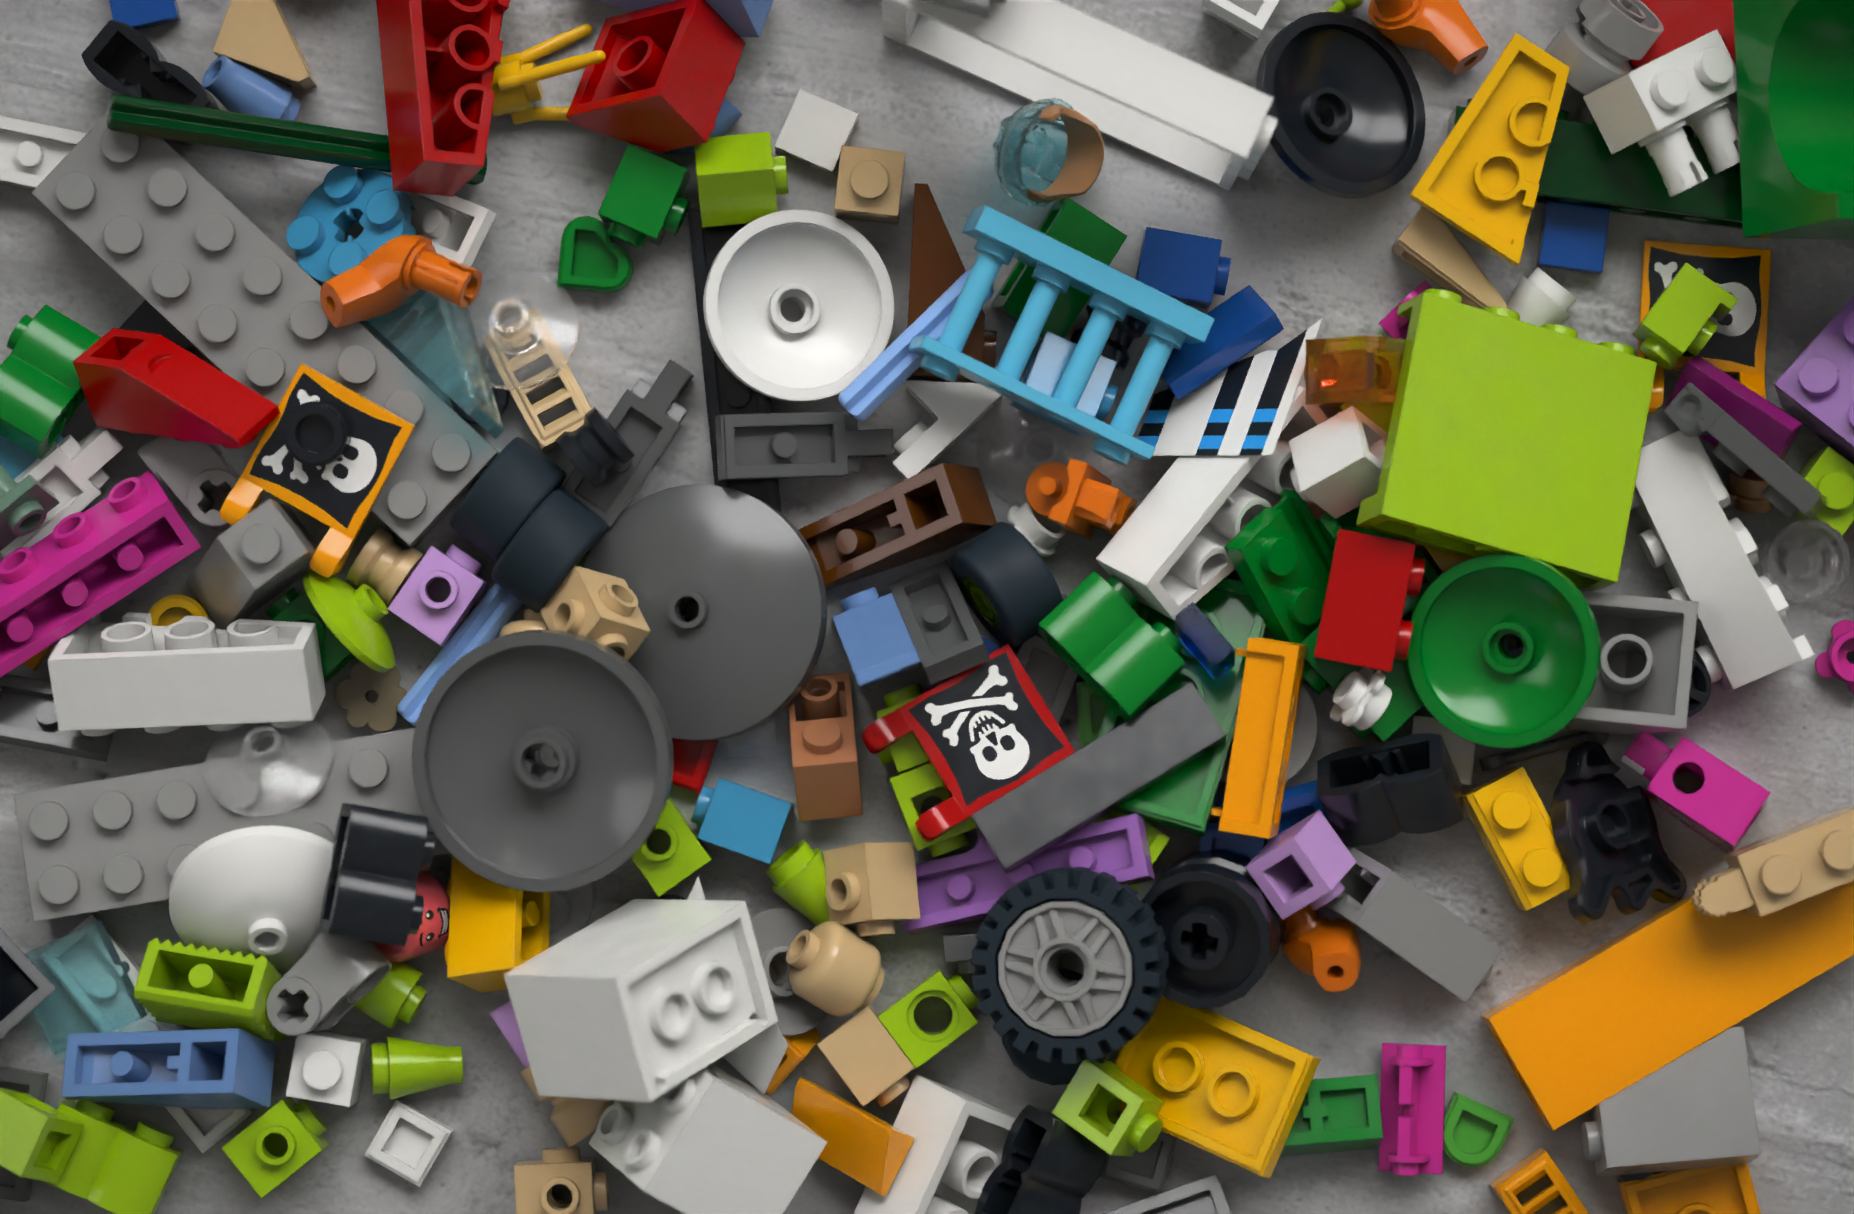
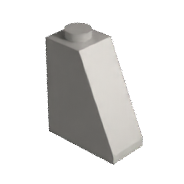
M269 498L214 540L186 583L220 629H227L232 622L238 619H246L303 577L311 569L310 560L318 545L290 507Z
M1346 846L1356 860V863L1341 879V883L1345 887L1344 891L1324 906L1343 920L1354 925L1356 929L1429 980L1466 1003L1472 993L1487 981L1492 972L1493 963L1502 952V949L1393 870L1356 848Z
M1744 1026L1729 1028L1599 1103L1589 1113L1590 1122H1583L1581 1126V1140L1586 1161L1595 1160L1597 1177L1749 1164L1761 1155Z

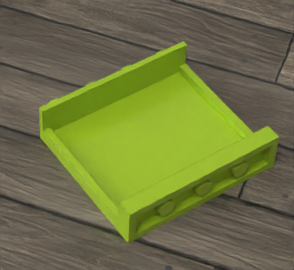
M1427 289L1399 305L1397 315L1410 319L1380 479L1377 494L1361 501L1356 526L1470 559L1490 553L1515 554L1538 559L1560 571L1581 591L1594 592L1618 583L1657 362L1635 356V349L1622 343L1601 342L1595 344L1578 339V332L1566 326L1546 324L1539 327L1522 322L1517 312L1507 308L1485 307L1480 309L1461 303L1462 297L1448 290Z

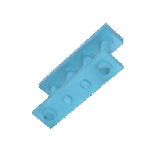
M986 205L972 209L962 233L977 240L974 250L979 252L939 340L936 341L926 335L912 338L908 349L923 356L919 366L951 382H955L958 374L1069 427L1095 440L1091 450L1115 463L1127 466L1130 458L1134 460L1151 459L1155 447L1133 437L1173 348L1180 349L1183 342L1187 344L1205 342L1215 319ZM1013 257L1035 268L1031 277L1036 283L996 369L961 352L1002 264L1009 265ZM1069 286L1092 296L1088 306L1093 311L1053 397L1020 382L1019 379L1059 293H1067ZM1126 314L1149 325L1145 334L1150 339L1110 425L1076 409L1116 321H1124Z

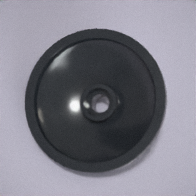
M1318 12L1303 16L1284 27L1270 41L1259 64L1256 90L1274 98L1267 115L1278 119V122L1269 141L1287 167L1310 186L1321 192L1341 198L1357 199L1374 196L1401 181L1414 166L1422 149L1425 135V108L1415 74L1395 44L1371 24L1354 16L1338 12Z

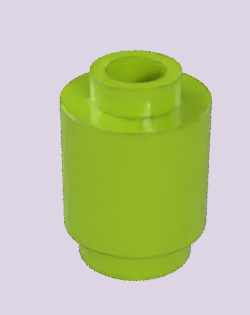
M390 961L392 968L386 977L353 1007L390 1029L395 1026L399 1019L410 1024L423 1004L428 990L419 986L424 973L405 962Z

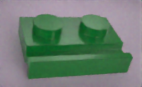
M1284 489L1278 495L1281 500L1273 508L1265 507L1224 548L1274 640L1300 644L1320 624L1333 551L1307 502L1300 497L1297 491Z

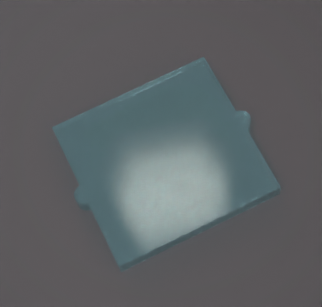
M101 920L24 953L56 988L47 999L31 1012V1014L36 1015L55 1055L66 1051L68 1034L111 1032L148 1015L145 1008H143V1004L138 1003V999L134 998V986L127 974L130 971V966L125 961L121 962Z

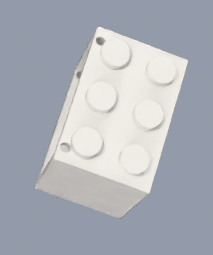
M633 899L504 974L538 1096L651 1102L778 1022L745 901Z

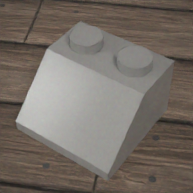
M1580 591L1588 602L1598 626L1601 662L1598 678L1589 700L1579 714L1562 729L1617 735L1686 731L1698 602Z

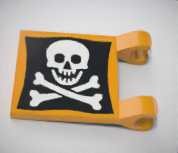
M1645 240L1642 252L1638 326L1677 272L1687 262L1738 299L1735 306L1721 322L1713 316L1709 318L1719 326L1698 355L1726 374L1737 375L1736 380L1766 399L1765 361L1772 250ZM1637 339V356L1650 360L1641 352L1639 347L1642 342ZM1686 350L1671 370L1683 371L1687 361L1695 356ZM1659 365L1656 366L1648 414L1655 413L1661 407L1664 399L1663 369L1665 368Z
M301 363L278 406L280 414L268 424L241 477L223 503L219 516L223 521L233 526L259 506L264 491H267L328 525L330 529L312 556L310 568L316 573L329 578L341 571L358 533L416 426L312 367ZM316 400L328 401L337 405L347 415L352 429L350 445L345 454L333 463L323 466H308L300 463L293 458L285 446L283 439L285 421L291 411L303 403Z

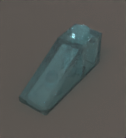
M420 289L405 303L390 313L367 320L491 436L497 439L504 431L471 316L467 308H460L435 294Z

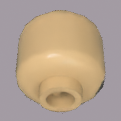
M826 921L815 926L811 931H801L791 942L786 954V962L790 964L788 981L793 992L830 1015L841 1017L854 1011L860 1012L874 1001L884 981L881 955L877 947L871 941L864 937H859L856 932L838 922Z

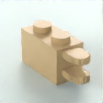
M1842 807L1724 854L1729 868L1708 876V880L1701 879L1700 883H1695V888L1691 889L1692 895L1689 896L1692 898L1691 905H1694L1695 911H1700L1701 915L1707 914L1710 917L1714 915L1715 918H1718L1719 915L1725 917L1727 912L1733 914L1743 909H1746L1748 915L1762 917L1854 880V807Z

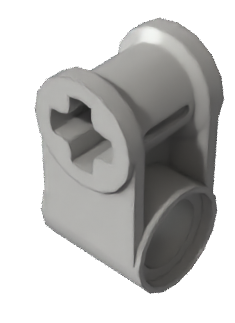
M154 436L137 451L154 475L172 494L178 497L192 516L199 522L220 532H225L232 526L220 518L219 511L215 509L209 510L214 505V500L210 493L217 487L228 493L240 478L222 456L223 452L218 445L196 441H177L174 438Z
M321 932L309 945L306 953L268 993L266 1002L267 1016L273 1027L281 1033L292 1036L305 1034L309 1031L329 1030L362 997L373 990L386 977L392 968V963L372 941ZM303 993H306V994L308 995V997H309L308 1000H307L306 997L303 995ZM305 1009L309 1016H305L302 1010Z

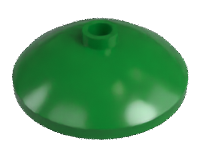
M1490 553L1465 560L1445 571L1428 587L1419 600L1410 621L1413 622L1407 661L1411 679L1420 699L1429 712L1443 726L1456 735L1480 745L1513 748L1530 745L1552 736L1568 725L1583 709L1592 694L1598 678L1601 662L1600 635L1594 614L1588 602L1571 580L1551 565L1538 559L1515 554ZM1507 634H1515L1522 640L1523 651L1520 656H1512L1505 650L1504 639Z

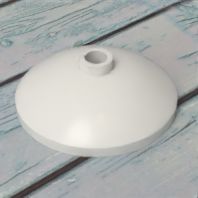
M793 209L762 216L744 226L725 243L714 259L707 276L703 297V311L707 333L715 352L725 367L738 380L767 397L789 402H810L841 393L885 350L893 327L894 295L885 264L872 244L860 232L846 222L831 215L811 210ZM784 300H792L798 304L800 317L797 322L787 321L782 316L780 308Z
M283 826L247 827L223 833L206 841L194 849L181 862L173 875L169 889V913L175 931L187 946L193 943L198 949L205 945L209 951L217 947L221 953L229 949L233 955L238 951H241L244 956L253 953L256 958L265 955L279 973L288 972L321 933L319 932L321 909L331 868L333 843L311 832Z

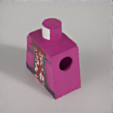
M1649 733L1638 734L1621 759L1623 763L1651 781L1646 789V796L1651 802L1725 853L1735 850L1766 805L1770 795L1768 790L1683 736L1675 748L1671 749ZM1690 772L1701 780L1702 787L1695 793L1686 794L1675 787L1673 781L1680 773Z

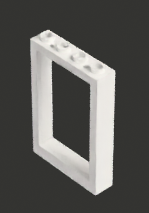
M882 0L883 36L1043 108L1051 105H1063L1074 109L1096 124L1101 134L1230 191L1237 176L1247 181L1249 180L1278 122V119L1267 115L1274 99L1273 97L1057 0H1006L1005 4L992 1L988 18L924 0Z

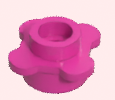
M1842 620L1832 626V640L1826 652L1816 657L1815 669L1823 678L1835 677L1846 683L1849 691L1854 694V663H1850L1847 660V654L1850 651H1854V622Z

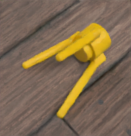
M587 23L582 24L521 52L501 56L500 64L495 67L491 89L495 93L492 110L493 116L498 117L511 114L514 125L531 121H569L566 118L569 107L533 106L532 102L543 100L541 80L601 63L606 58L605 52L596 50L536 67L534 61L589 36L592 33V26Z

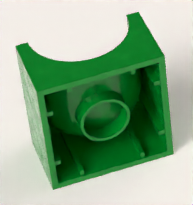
M1733 0L1743 238L1854 240V0Z

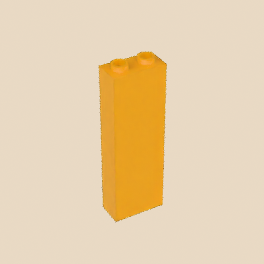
M1854 880L1762 917L1748 915L1746 909L1733 914L1727 912L1725 917L1719 915L1718 918H1715L1714 915L1712 917L1707 916V914L1701 915V912L1695 911V906L1691 905L1692 898L1689 897L1692 895L1691 892L1481 1015L1544 1125L1552 1130H1556L1609 1097L1853 956Z

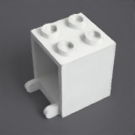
M710 1064L651 1102L615 1100L613 1105L608 1107L601 1115L596 1132L588 1144L642 1191L681 1211L679 1214H783L828 1142L770 1096L763 1095L754 1087Z

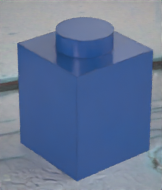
M1146 227L1143 234L1136 280L1188 306L1208 309L1212 303L1213 294L1225 295L1231 258L1220 256L1222 240Z

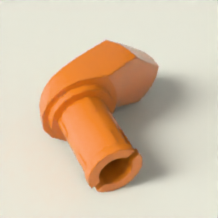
M1458 0L1370 1L1368 15L1373 25L1382 35L1396 44L1428 52L1454 76L1460 75L1474 67L1485 57L1488 51L1487 43L1471 22Z
M401 235L379 247L357 266L326 281L320 290V302L325 315L336 328L388 314L405 303L420 289L466 309L467 304L471 305L480 291L482 273L480 270L459 264L436 253L432 241L425 236Z
M1310 905L1285 918L1286 937L1282 939L1284 945L1281 949L1288 960L1299 971L1315 976L1318 984L1325 991L1329 992L1347 990L1355 984L1361 967L1362 948L1354 925L1339 918L1329 921L1328 917L1320 918L1317 910H1313Z

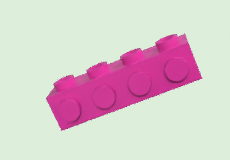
M148 470L139 477H131L119 482L110 490L107 498L84 513L77 512L65 517L55 526L53 533L29 548H20L11 552L0 562V678L201 548L182 515L151 470Z

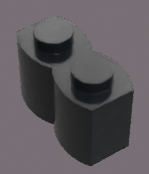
M110 20L81 54L91 74L115 95L219 110L212 95L190 73L175 64L167 62L162 53L145 36L125 23ZM173 140L179 144L186 146H193L194 144L190 142Z
M1433 733L1412 734L1390 741L1380 748L1371 746L1345 748L1328 754L1317 761V794L1332 828L1345 846L1376 844L1388 840L1400 832L1411 834L1436 832L1451 827L1464 819L1463 786L1442 735Z
M342 803L334 837L331 868L323 897L319 932L405 947L408 934H417L423 916V897L415 895L420 869H429L435 850V833L427 831L428 817Z
M1028 1104L1018 1115L1007 1135L1002 1152V1161L986 1181L978 1199L975 1214H1080L1082 1198L1091 1190L1102 1174L1107 1152L1054 1114Z

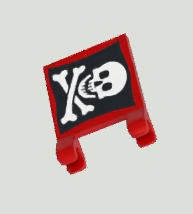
M1009 644L989 654V661L952 676L899 709L869 724L861 735L868 751L872 754H878L912 732L949 792L951 798L921 814L915 823L916 829L926 842L937 839L970 818L972 814L1075 753L1069 740Z

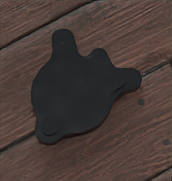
M1586 741L1570 749L1567 755L1565 772L1554 791L1551 804V824L1555 842L1570 875L1568 909L1573 918L1581 923H1589L1600 919L1606 911L1611 896L1618 910L1622 914L1628 915L1642 910L1649 897L1663 904L1680 900L1687 889L1684 875L1669 859L1662 846L1655 815L1642 787L1637 785L1627 788L1614 775L1621 768L1611 761L1604 747L1594 741Z

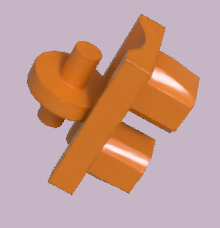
M1071 457L1067 466L1059 462L1041 464L1032 471L1026 483L1027 501L1034 511L1052 520L1073 535L1091 540L1095 528L1116 534L1133 514L1137 501L1133 498L1124 496L1122 490L1110 486L1112 480L1090 464Z

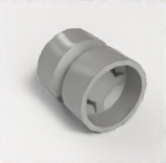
M1582 0L1575 9L1580 19L1579 22H1567L1564 24L1544 51L1570 67L1567 83L1584 95H1587L1631 72L1628 60L1642 59L1662 34L1664 28L1656 14L1640 0Z

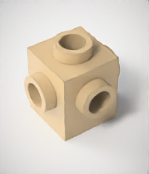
M576 565L560 584L547 604L540 610L549 630L566 631L582 635L612 649L627 661L651 632L638 607V598L628 587L625 579Z
M580 1147L543 1148L541 1160H519L514 1165L516 1214H598V1211H609L608 1172H596V1157L581 1158ZM562 1184L567 1186L572 1192V1201L562 1202L558 1200L554 1195V1185Z

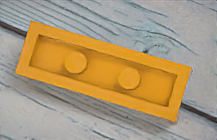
M1255 637L1248 638L1247 649L1236 648L1235 655L1245 656L1246 661L1223 807H1213L1210 815L1220 816L1219 831L1267 839L1278 835L1306 658V644Z

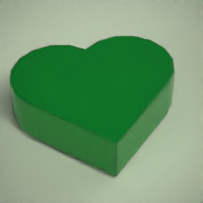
M582 216L570 221L565 227L561 238L558 289L615 293L624 289L631 281L634 272L633 261L624 248L611 243V236L606 234L608 229L599 219Z

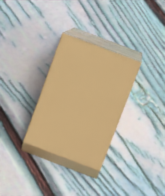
M231 0L213 49L217 57L225 55L239 65L304 91L317 86L278 1Z

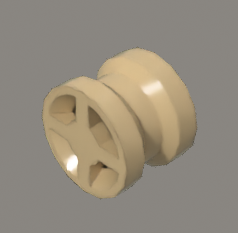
M380 527L355 559L346 579L356 586L367 584L376 591L385 605L389 607L424 555L414 548L403 549L395 543L391 532Z

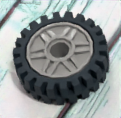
M1054 868L1037 873L1019 882L1002 895L988 911V915L980 924L975 937L977 938V943L972 950L971 964L975 965V973L971 978L974 991L979 990L982 1000L978 1004L984 1016L988 1014L995 1022L992 1026L993 1029L1001 1037L1007 1035L1014 1041L1012 1044L1014 1048L1023 1053L1027 1051L1037 1054L1036 1059L1047 1062L1061 1060L1062 1064H1077L1084 1060L1093 1061L1127 1044L1150 1021L1165 992L1167 983L1166 970L1169 967L1168 952H1165L1163 943L1166 938L1162 926H1157L1153 918L1155 915L1154 911L1148 903L1143 904L1136 896L1138 892L1130 885H1122L1115 881V876L1106 872H1093L1091 868ZM1069 949L1076 952L1082 958L1084 963L1082 979L1070 980L1058 971L1056 966L1058 950Z

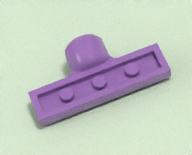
M1135 813L1088 824L1007 874L977 829L978 838L975 847L967 853L916 864L920 919L903 922L904 932L915 935L985 919L995 902L1010 888L1037 873L1054 868H1091L1093 872H1106L1115 876V881L1122 885H1133L1155 880L1144 818Z

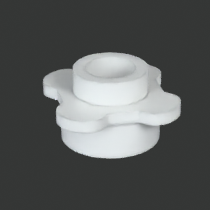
M1364 667L1359 672L1354 671L1347 675L1333 695L1335 705L1331 710L1330 718L1336 722L1342 719V723L1347 727L1353 725L1359 730H1365L1372 726L1384 713L1392 697V690L1384 684L1385 674L1381 671L1373 674L1374 671L1371 668Z

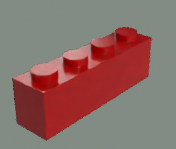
M376 0L393 191L453 197L484 167L495 93L491 89L495 67L500 63L503 41L499 40L503 13L509 8L510 0Z

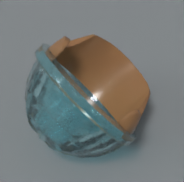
M1058 98L1040 99L1029 103L1023 108L1018 109L1011 116L1006 117L1002 120L996 140L992 144L995 171L1001 188L1013 200L1028 206L1045 207L1058 199L1085 194L1097 180L1104 160V142L1097 125L1074 110L1071 105Z

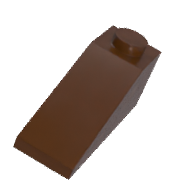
M915 183L908 327L966 272L928 184ZM981 309L961 353L995 369L997 331H984L985 313ZM921 367L907 379L913 381L951 382ZM958 374L955 382L976 383Z
M940 463L800 528L798 531L812 549L822 573L825 590L946 551L981 535L996 525L997 521L979 468Z

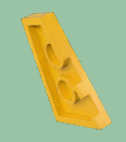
M1515 33L1408 197L1517 267L1524 248V239L1529 219L1538 194L1548 146L1552 140L1570 67Z

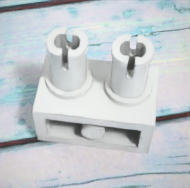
M1718 29L1583 96L1611 154L1638 142L1640 147L1645 145L1663 178L1670 197L1708 179L1682 128L1687 123H1690L1694 133H1696L1714 175L1740 162L1739 131L1726 105L1731 102L1728 95L1737 91L1736 65Z

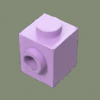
M454 544L450 546L446 553L431 546L390 604L388 610L440 646H445L490 585L477 576L484 565Z
M1319 809L1271 838L1245 868L1283 920L1307 905H1310L1313 910H1317L1341 894L1345 889L1341 879L1353 867L1356 860Z

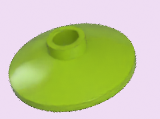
M309 569L303 575V584L311 603L324 623L337 639L362 663L379 673L389 672L395 666V656L390 638L381 621L388 614V609L381 597L367 584H362L355 590L335 575L328 578Z

